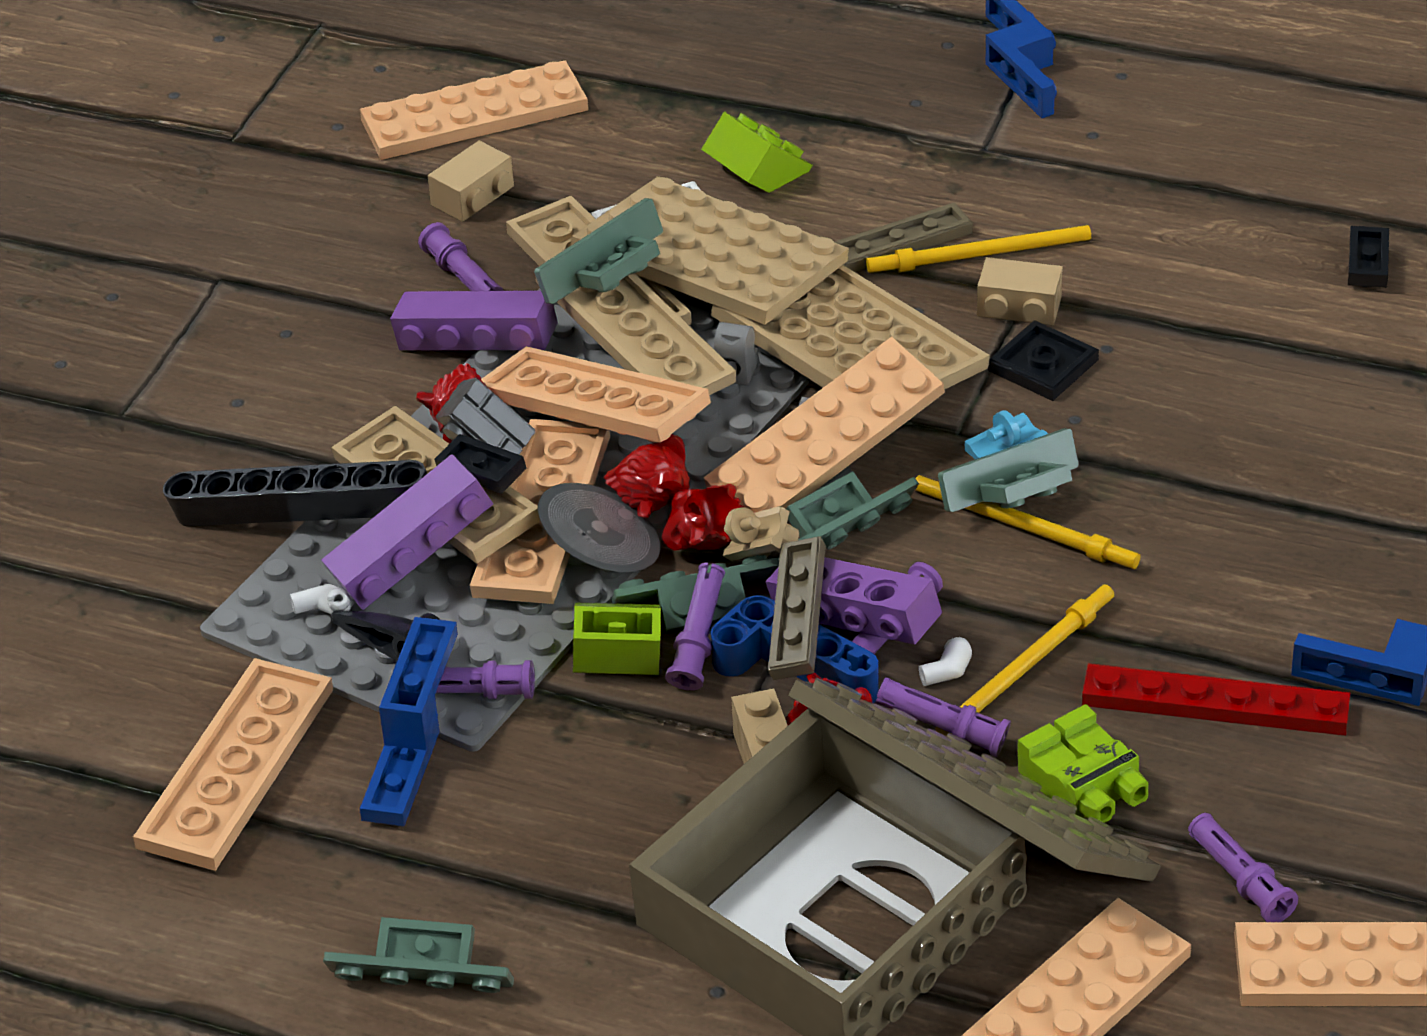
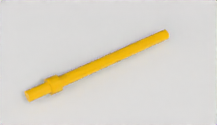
M1089 225L917 251H913L912 248L895 250V254L866 258L868 273L897 269L899 273L913 271L915 266L1087 241L1091 240V229Z
M921 475L915 478L919 483L915 491L943 501L938 481ZM980 502L965 508L1084 551L1088 558L1102 563L1109 560L1135 570L1140 562L1141 555L1139 553L1114 545L1110 538L1098 534L1089 536L1013 508H1001L999 503Z
M1103 584L1085 600H1077L1066 610V616L959 707L963 708L964 705H972L976 707V712H981L1076 629L1082 630L1096 619V612L1114 598L1112 588ZM935 728L937 732L944 736H947L949 733L941 728Z

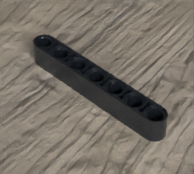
M417 460L185 471L171 476L163 486V493L179 523L184 526L373 518L428 473L423 463Z

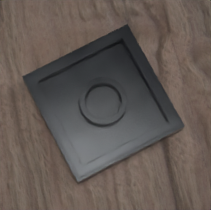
M1034 320L989 359L988 371L1054 401L1099 360V349Z

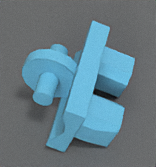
M1002 410L993 416L992 428L965 441V451L974 459H978L1048 433L1036 428L1024 413L1013 417L1008 411Z

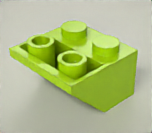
M723 112L701 149L748 183L768 193L808 173L813 166L801 157L804 153L801 148L787 140L782 144L783 140L779 138V133L764 124L760 125L743 113H740L738 118Z
M575 603L573 673L659 675L660 605Z

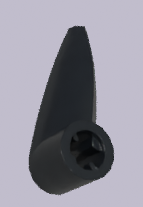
M332 612L333 623L396 661L399 658L413 622L411 619L375 612ZM425 613L421 616V618L440 620L431 613Z

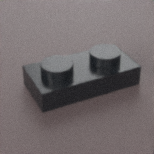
M1351 226L1348 285L1365 288H1387L1389 228Z
M461 434L434 459L436 466H438L453 454L483 488L500 494L527 469L522 455Z

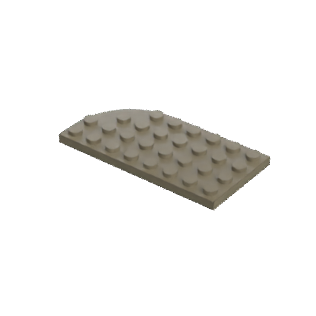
M816 678L814 683L796 680L788 695L1074 869L1153 882L1161 868V865L1148 858L1150 850L1143 845L1127 838L1123 842L1112 837L1111 834L1114 829L1093 817H1089L1086 820L1075 815L1077 810L1075 805L1058 796H1053L1050 799L1040 794L1041 785L1025 776L1018 774L1015 778L1005 773L1006 765L1003 762L987 754H982L980 757L970 752L969 750L972 745L956 735L948 733L947 736H944L932 729H926L916 724L917 719L896 708H893L891 712L882 706L860 699L862 694L841 683L834 686L819 678Z

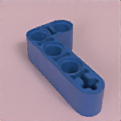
M761 595L747 597L712 627V665L716 672L724 676L734 677L746 672L761 658L769 662L774 600ZM819 625L814 673L822 679L834 680L854 690L859 687L866 688L871 694L872 703H874L878 698L877 694L879 692V663L876 655ZM808 674L795 676L805 682H808Z

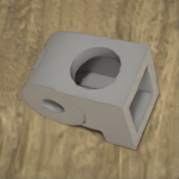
M720 322L715 333L714 350L725 361L739 363L741 370L736 372V384L748 385L759 362L758 348H754V328L747 325Z

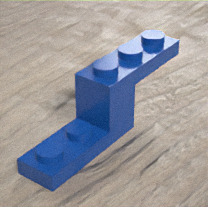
M986 0L985 17L999 30L986 34L985 64L1039 117L1045 118L1053 115L1054 98L1057 96L1056 86L1051 78L1040 71V69L1053 65V49L1056 46L1053 33L1044 27L1017 0Z
M414 617L379 706L384 747L360 806L361 821L405 826L440 733L435 694L458 635L457 622Z
M1397 619L1384 653L1298 633L1294 643L1291 675L1420 706L1427 687V626Z

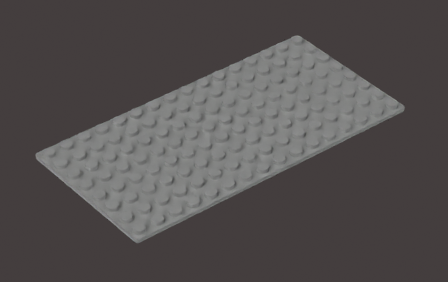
M557 302L553 304L558 324L544 351L624 369ZM681 302L691 311L692 324L689 326L714 349L715 333L720 321L711 316L712 312ZM754 344V348H758L759 362L749 384L734 383L709 395L711 403L697 413L695 418L687 421L672 433L679 436L685 445V467L690 478V489H705L706 484L703 477L765 432L811 380ZM477 350L463 365L468 363L472 368H475L477 375L482 379L520 350ZM728 361L736 372L741 370L739 363ZM424 404L421 405L411 417L443 439V433H440L438 423L433 420L429 409ZM508 405L528 424L530 419L574 422L566 419H557L554 416L538 412H529L525 409ZM610 430V439L594 486L617 494L614 489L605 483L606 480L603 477L639 446L653 442L627 434H618ZM670 499L664 507L652 512L648 517L658 534L660 549L665 544L662 539V533L672 510L673 499ZM372 518L305 521L201 624V635L253 659L257 658L331 677L333 693L379 712V706L397 661L333 623L331 614L318 609L295 614L290 601V594L324 584H332L343 589L321 559ZM447 542L364 610L352 599L349 611L383 613L414 620V617H421L425 613H431L440 620L457 622L458 635L446 667H483V664L488 661H496L498 665H523L525 660H532L536 688L573 647L575 603L611 604L614 590L618 589L621 583L633 580L640 571H608L589 565L570 554L554 604L472 598L470 583L477 563ZM436 693L435 698L440 729L438 738L468 751H478L525 698L523 694L498 695L496 699H488V697H484L483 693Z

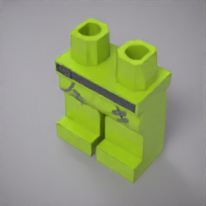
M1087 704L1054 720V726L1048 723L1018 739V772L1022 776L1041 785L1040 791L1050 799L1053 796H1058L1077 807L1075 815L1082 818L1093 817L1105 823L1111 820L1115 814L1116 800L1122 798L1126 803L1135 807L1148 798V781L1139 772V756L1132 749L1128 750L1121 741L1113 739L1096 723V713Z

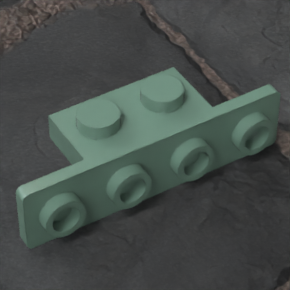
M644 198L537 267L534 273L545 302L554 304L579 287L595 289L598 292L613 290L619 286L621 279L629 274L644 270L648 266L647 262L660 255L657 242L653 239L663 232V227L653 200Z
M1063 428L939 472L938 479L945 511L955 512L980 502L1000 503L1001 508H1013L1025 504V498L1028 496L1041 497L1056 493L1058 491L1057 486L1072 481L1070 470L1078 467L1072 430Z
M852 471L787 506L786 509L790 511L788 520L794 528L799 530L800 539L798 540L821 536L826 548L829 550L842 543L848 537L847 533L858 528L860 532L869 529L880 520V515L889 510L892 514H896L912 503L911 495L919 483L915 477H912L872 499Z
M756 555L744 559L741 565L726 567L725 563H715L725 570V576L722 580L711 625L716 624L746 598L743 589L744 583L768 579L779 567V559H767L766 555ZM711 565L708 566L707 573H710ZM674 571L662 575L659 581L644 583L643 579H633L623 582L619 585L618 589L614 590L612 604H642L658 601L661 607L665 634L683 631L698 573L685 575L684 571Z
M381 917L376 956L324 952L323 962L330 971L335 972L334 976L349 981H360L363 975L380 976V980L385 983L406 985L408 984V979L426 980V985L434 988L451 989L454 988V983L472 984V989L487 993L500 992V987H513L514 977L507 967L471 964L475 928L469 924Z

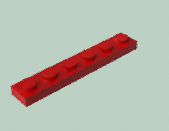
M1090 663L1087 665L1082 692V706L1087 704L1089 707L1343 736H1346L1350 692Z

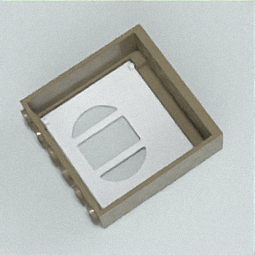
M810 708L804 711L629 864L636 925L803 1036H876L890 1022L899 1020L907 1006L920 993L928 992L935 984L937 977L951 964H957L964 957L968 947L980 936L989 934L997 920L1009 908L1017 907L1027 892L1025 838ZM867 866H887L906 871L925 884L932 894L935 905L925 914L855 869ZM838 881H843L912 925L875 962L801 915ZM794 929L862 974L855 980L841 981L822 978L806 971L792 958L785 942L787 930Z

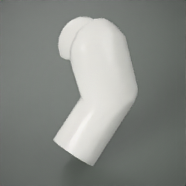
M324 584L290 594V601L295 614L318 609L332 615L334 611H349L352 605V599L348 592L332 584Z
M955 637L945 643V649L940 661L919 666V675L924 686L956 679L964 674L972 657V649L966 639Z

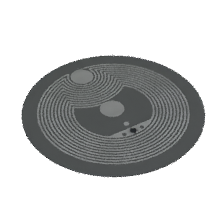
M563 483L546 490L539 500V518L548 535L566 552L589 565L613 572H636L648 568L658 558L660 541L655 528L648 518L638 517L637 508L629 507V503H624L622 498L615 493L588 484Z

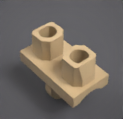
M782 506L755 513L746 507L731 510L726 517L724 531L730 537L731 542L724 549L723 556L731 561L756 555H766L768 557L771 551L776 550L780 553L783 543L798 541L799 530L787 524L790 511Z

